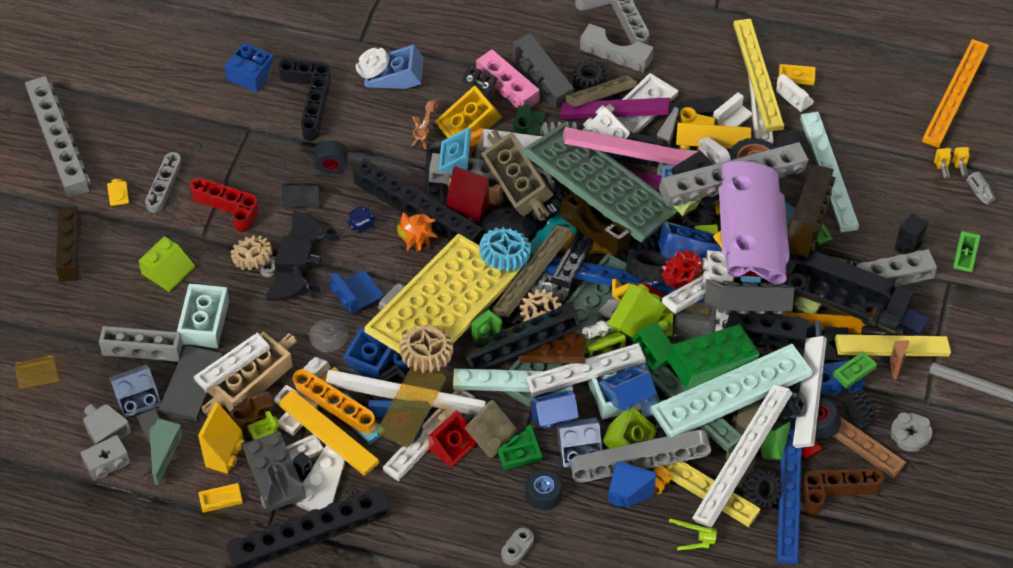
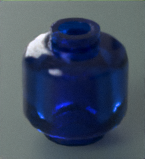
M360 206L348 214L350 220L347 223L352 231L357 230L358 233H363L374 226L376 218L369 207Z

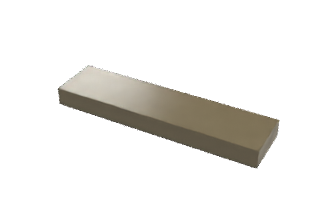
M624 76L566 95L565 99L568 104L577 107L637 86V82L629 76Z

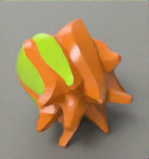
M403 212L401 222L397 225V232L406 242L407 251L410 250L413 244L416 252L421 251L423 242H425L428 248H431L429 237H437L430 224L435 219H431L426 214H417L408 218L406 213Z

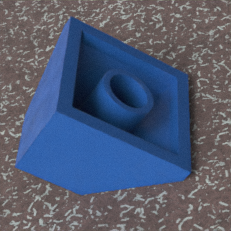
M617 461L609 489L608 502L615 506L628 508L652 498L655 493L657 473Z

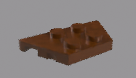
M570 333L521 353L518 357L520 362L584 364L586 362L584 354H586L585 346L587 340L584 334Z

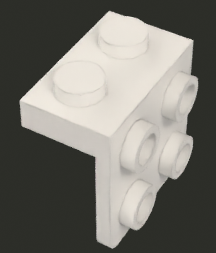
M611 104L606 107L602 105L595 112L597 116L594 119L590 117L583 124L585 128L582 129L583 131L623 139L630 135V131L612 113L615 108Z

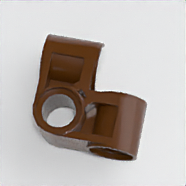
M267 391L250 395L245 405L232 409L229 416L242 432L247 431V425L266 418L265 412L270 411L273 404L272 397Z

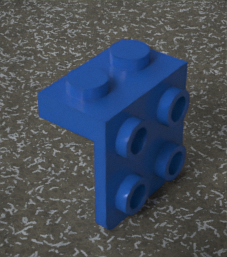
M361 271L345 280H342L337 272L330 275L331 284L329 286L334 295H337L342 306L351 315L383 298L382 292L365 271Z

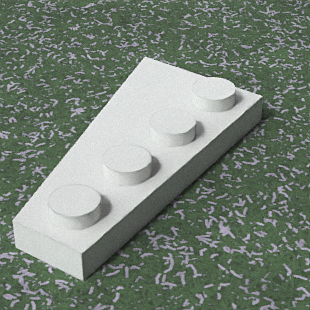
M326 445L303 482L306 498L293 504L311 511L313 509H322L334 502L346 461Z

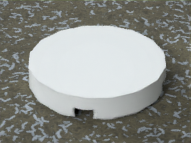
M376 47L365 51L359 57V63H356V71L362 78H372L379 75L389 63V54L383 48L377 49Z

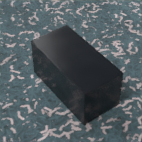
M300 452L293 459L297 474L304 480L312 469L311 458L305 453Z

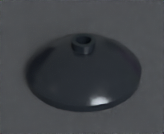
M510 206L490 211L481 221L483 234H487L489 230L493 231L495 227L499 230L502 227L504 229L511 227L512 231L518 230L519 234L524 233V237L528 239L535 235L538 227L536 218L530 212L523 217L514 207Z

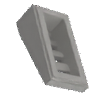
M677 107L673 108L657 133V138L664 140V147L670 148L679 119Z

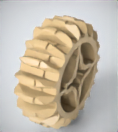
M421 324L419 328L414 326L412 330L408 329L406 334H403L399 345L403 363H407L408 368L414 367L415 371L420 369L422 373L425 370H429L432 373L433 369L439 371L441 367L445 368L453 354V342L450 340V335L446 334L444 329L439 330L438 325L433 328L430 324L428 327H424Z

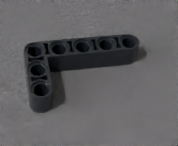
M284 59L279 63L280 79L286 83L310 85L301 120L302 137L305 140L313 141L319 135L330 88V66L324 62Z

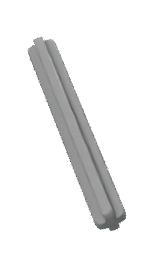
M932 363L929 373L1013 402L1012 389L936 363Z

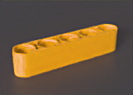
M300 369L294 373L293 381L299 393L363 434H371L376 430L375 416L369 409L307 370ZM301 380H307L303 384L299 383ZM317 390H323L319 394L315 393ZM333 400H339L335 404L331 403ZM349 410H355L354 413L347 414ZM365 420L371 421L369 424H362Z

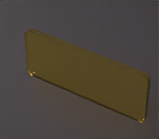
M411 367L377 429L378 435L404 447H409L440 392L446 376L435 370L432 373L429 370H425L422 373L420 369L415 371L414 367Z

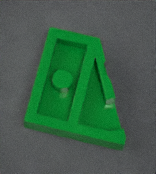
M528 425L524 432L519 436L515 435L509 443L504 444L498 449V456L503 470L542 461V454L532 425Z

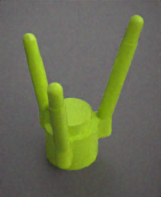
M672 518L669 519L671 523L698 530V540L702 541V543L679 546L677 547L678 551L696 548L709 549L710 544H715L717 528L702 527Z

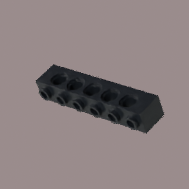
M571 302L466 345L463 348L471 369H485L580 330L582 325Z

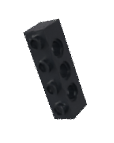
M730 311L727 328L740 324L749 339L761 338L796 344L804 349L808 320L788 317L781 314H758L755 311H749L748 314L737 313V311Z

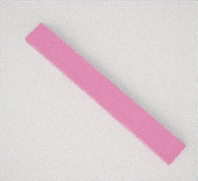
M565 127L563 131L565 144L671 165H677L695 154L694 152Z

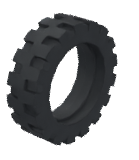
M654 249L634 250V252L631 251L627 256L626 271L632 277L640 278L639 280L662 283L664 281L661 275L664 272L662 267L667 266L665 261H670V259L663 257L661 251H655Z

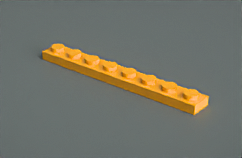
M974 39L971 40L923 136V143L940 148L988 50V44Z

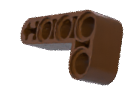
M878 469L809 471L804 476L802 486L805 510L811 515L821 513L825 497L877 494L881 490L884 475Z

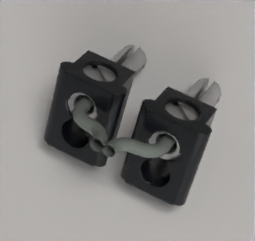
M469 65L462 82L471 87L475 85L480 91L489 95L493 94L498 78L484 72L481 81H478L482 71Z

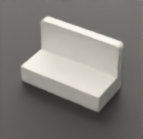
M738 92L715 110L713 118H715L714 125L739 127L751 118L752 112L742 106L744 96Z

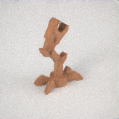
M432 99L428 101L425 107V119L422 124H420V118L412 117L416 127L413 130L415 140L411 146H414L417 140H421L424 149L427 150L428 140L426 137L429 133L427 128L430 125L429 119L431 113H438L437 107L440 104V100Z

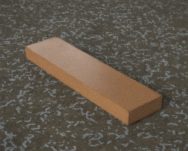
M840 417V429L833 437L894 479L904 468L906 461Z

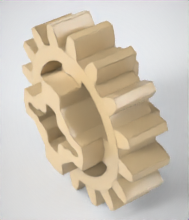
M255 235L249 239L245 237V241L239 240V245H233L234 250H231L233 263H235L236 267L241 266L242 270L246 267L249 270L252 267L258 269L260 264L265 265V260L270 261V256L273 255L268 239H263L262 236L255 238Z
M536 289L534 295L530 292L528 293L529 299H522L525 305H520V310L523 311L520 315L521 318H524L523 322L551 311L549 309L551 303L554 309L562 305L558 303V296L553 298L552 291L546 294L545 289L542 290V293H539ZM528 309L533 312L532 317L529 316Z

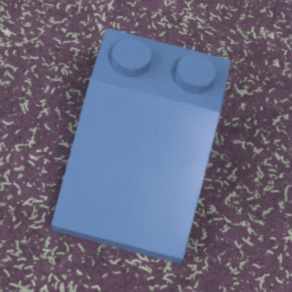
M415 45L389 52V63L385 70L375 77L365 78L364 86L371 88L407 89L420 85L424 57Z

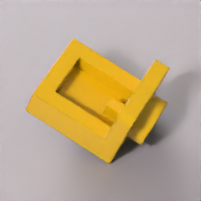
M114 179L111 180L112 183H107L110 206L129 204L128 184L126 181Z

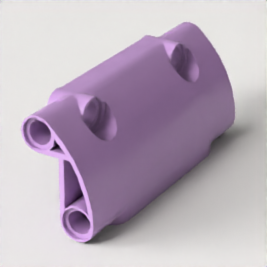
M744 161L726 162L721 167L722 185L719 186L718 191L722 253L727 258V272L730 276L738 277L751 270L773 284H782L787 280L786 264L789 261L785 196L780 192L779 174L776 170L758 163Z

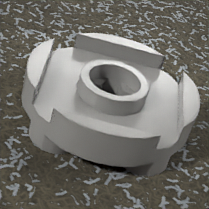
M900 413L894 420L890 433L892 440L894 438L899 448L915 452L929 444L932 428L929 419L914 413ZM912 429L916 433L909 435V432L906 430Z

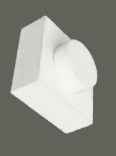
M314 357L303 369L320 378L330 368L328 361Z

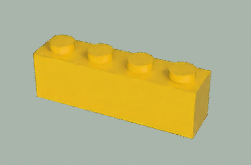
M677 122L676 145H680L679 149H690L691 146H698V150H700L699 140L710 137L727 150V148L731 149L739 141L747 138L751 139V128Z

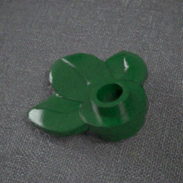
M528 104L521 106L513 122L514 130L522 134L528 133L529 135L540 136V127H542L541 124L544 121L545 113L531 112Z

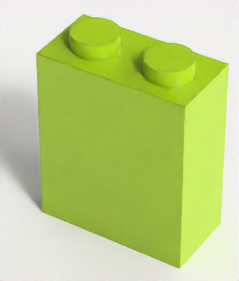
M639 284V286L629 285L608 322L610 327L624 334L631 342H633L632 338L639 330L658 322L667 307L661 302L659 296L653 293L650 294V289L642 284Z

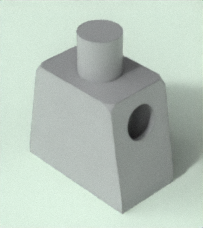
M90 404L85 408L84 412L87 416L83 419V422L94 445L115 435L122 439L131 433L129 422L109 405H103L97 409L94 404Z

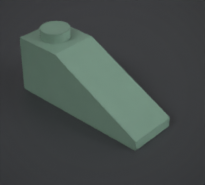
M158 418L155 425H152L149 431L152 474L156 485H159L183 436L181 425Z

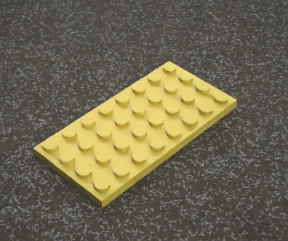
M457 234L365 326V332L400 353L399 345L403 334H406L408 329L412 330L414 326L419 328L421 324L424 327H428L430 324L433 328L438 325L439 330L444 329L446 334L450 335V340L454 344L471 326V323L516 279L520 269L517 268L515 272L512 270L508 272L501 270L499 272L497 268L492 270L491 265L486 266L485 261H482L479 245Z

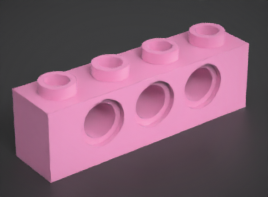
M490 50L476 60V68L482 71L480 77L483 76L484 72L497 77L498 80L494 88L504 98L510 100L514 107L520 108L528 104L531 108L540 102V90L495 51Z

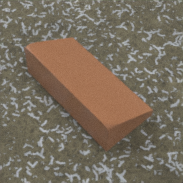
M909 340L895 341L889 361L894 379H897L904 363Z

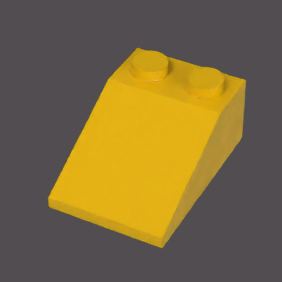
M474 85L434 122L449 138L468 127L471 129V132L478 128L490 129L502 118V115Z
M215 402L198 437L205 467L228 474L230 468L236 464L238 452L243 450L242 444L245 443V439L238 425L222 406Z

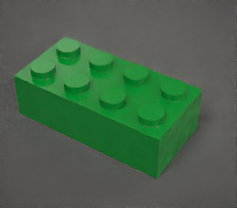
M738 324L673 344L667 360L687 390L758 359L759 352L742 326Z

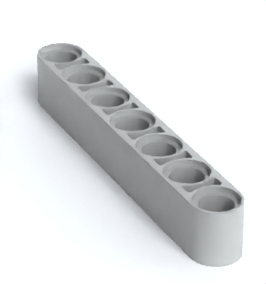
M696 430L677 434L673 437L667 436L587 453L571 459L572 477L574 481L579 483L613 476L617 461L642 469H649L707 456L711 452L707 433L703 430Z

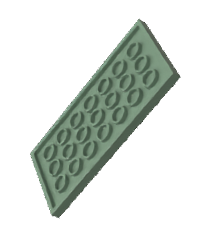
M562 123L527 146L522 153L530 161L535 162L545 172L551 174L560 183L571 189L573 193L587 201L589 205L599 210L605 217L631 230L633 238L641 243L660 229L664 221L669 222L679 213L674 206L667 207L660 193L603 151L565 144L563 137L564 128H571L565 123Z

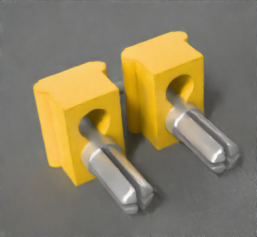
M958 147L955 150L951 148L937 149L934 163L937 169L942 170L944 178L950 177L948 170L951 159L950 153H954L952 162H954L955 168H960L962 177L968 176L966 168L969 159L968 147Z

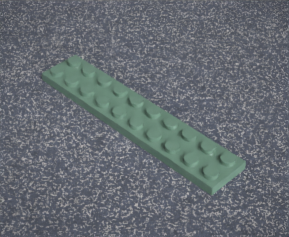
M607 253L598 265L626 270L627 263ZM584 281L564 304L573 303L582 325V329L572 333L583 334L582 330L584 327L595 325L600 321L597 312L610 299H615L612 296V286ZM518 359L509 370L548 371L564 366L566 363L520 362ZM503 391L528 407L531 406V399L540 396L532 397L530 392Z

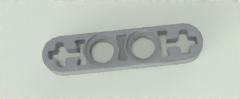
M170 152L165 155L146 197V208L151 213H157L162 210L181 168V157L176 152ZM164 173H171V174H172V175H171L170 177H168V178L162 177V175H163ZM158 187L165 188V190L162 192L156 191Z

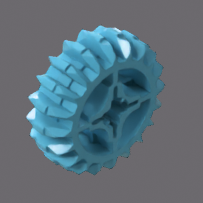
M495 227L493 231L489 230L487 234H484L479 245L482 261H485L486 266L491 265L492 270L497 268L499 272L501 270L506 272L512 270L515 272L517 268L521 269L523 265H526L531 254L528 238L524 237V233L519 234L518 230L512 231L511 227L509 229L502 227L500 230Z

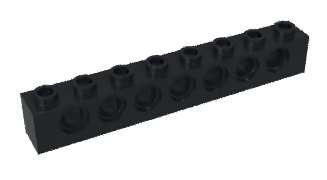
M365 158L353 169L355 185L395 209L406 213L409 217L417 214H426L431 219H435L434 222L430 223L432 230L449 241L457 234H460L480 245L483 237V228Z
M382 486L378 488L373 487L366 490L365 493L351 495L341 502H332L322 509H313L306 515L292 517L287 522L281 524H273L263 531H254L249 536L241 539L235 538L226 544L227 554L233 568H253L391 516V507ZM366 504L371 506L367 509L362 508V506ZM344 512H351V513H352V514L349 515V516L343 515ZM325 519L333 520L330 523L323 522ZM306 526L313 527L311 530H304ZM288 533L293 534L290 538L284 537ZM267 541H274L271 545L264 544ZM248 548L254 549L252 552H245Z

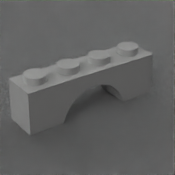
M590 23L580 37V50L629 67L635 71L645 73L653 59L654 47L639 41L629 46L615 45L607 39L605 29Z

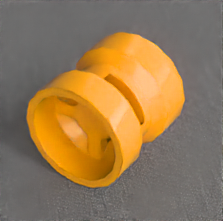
M663 466L655 467L652 471L657 473L655 494H661L665 488L664 485L668 484L672 479V474Z

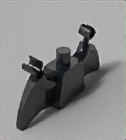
M299 211L293 212L292 229L288 236L283 235L274 263L276 278L266 294V300L276 301L292 298L301 294L306 289L311 298H316L314 292L321 293L318 284H310L304 276L307 275L310 265L317 267L321 265L322 256L313 255V244L322 241L323 238H328L330 242L336 241L338 237L334 228L328 227L322 233L319 224L314 219Z

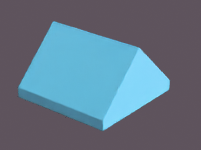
M469 127L441 142L438 171L452 173L454 166L468 170L471 129Z

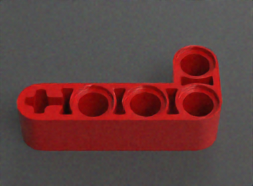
M195 178L190 182L192 199L194 201L233 213L234 227L238 232H246L251 228L259 213L255 195L202 178Z

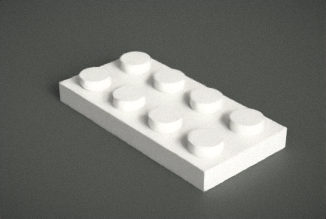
M649 73L622 100L670 97L671 102L678 96V90ZM657 115L616 118L630 132L638 134Z

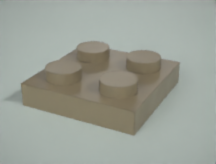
M494 400L489 401L465 427L466 431L489 458L494 457L498 453V449L506 444L518 430Z

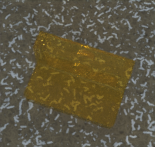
M55 355L15 363L14 368L20 389L53 383L59 380Z

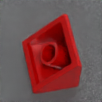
M455 410L428 435L429 451L450 467H453L477 444L466 431L465 427L468 424L458 410Z

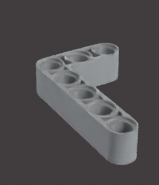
M575 0V6L579 10H588L611 4L631 44L639 41L649 45V31L633 0Z

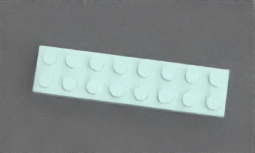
M790 344L651 406V412L666 435L673 437L677 434L689 432L766 397L773 384L786 388L812 376V370L794 345Z

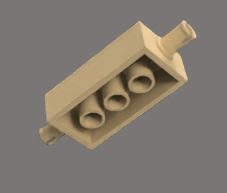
M262 332L260 336L270 345V349L208 391L213 398L202 406L203 412L208 416L215 402L231 412L232 409L245 405L250 395L264 392L293 367L291 353L287 350L297 343L295 337L288 333L277 343L265 332Z

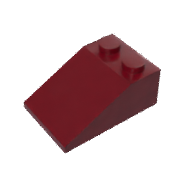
M454 166L446 207L481 227L482 219L489 213V178Z

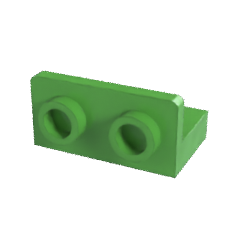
M488 309L471 323L472 343L502 331L501 318Z

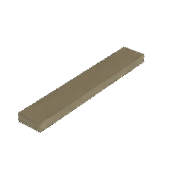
M556 225L493 307L492 311L494 314L504 317L510 316L573 232L570 228Z

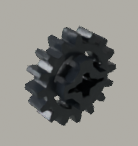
M563 187L555 188L552 191L554 195L543 202V205L549 212L548 218L554 216L560 210L562 199L568 196ZM532 210V215L536 220H539L534 210Z

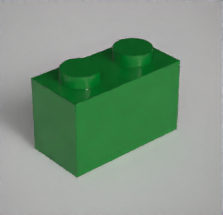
M657 322L639 330L632 338L635 344H640L646 362L653 372L670 364L667 358L673 344H671L665 331Z

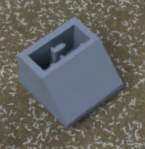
M147 364L109 377L124 418L161 405L150 368Z
M596 417L574 420L569 423H556L563 467H571L570 461L575 456L602 450L600 425Z

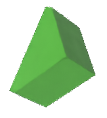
M961 231L953 268L969 272L973 271L980 240L979 234Z
M790 422L774 423L760 446L764 460H782L791 425Z

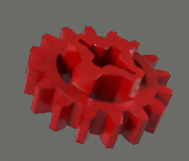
M684 249L683 253L677 251L676 256L670 255L671 260H666L667 266L662 267L664 272L661 275L667 285L679 289L682 285L692 282L694 278L700 277L698 272L703 271L701 268L703 262L693 250L688 252L687 249Z

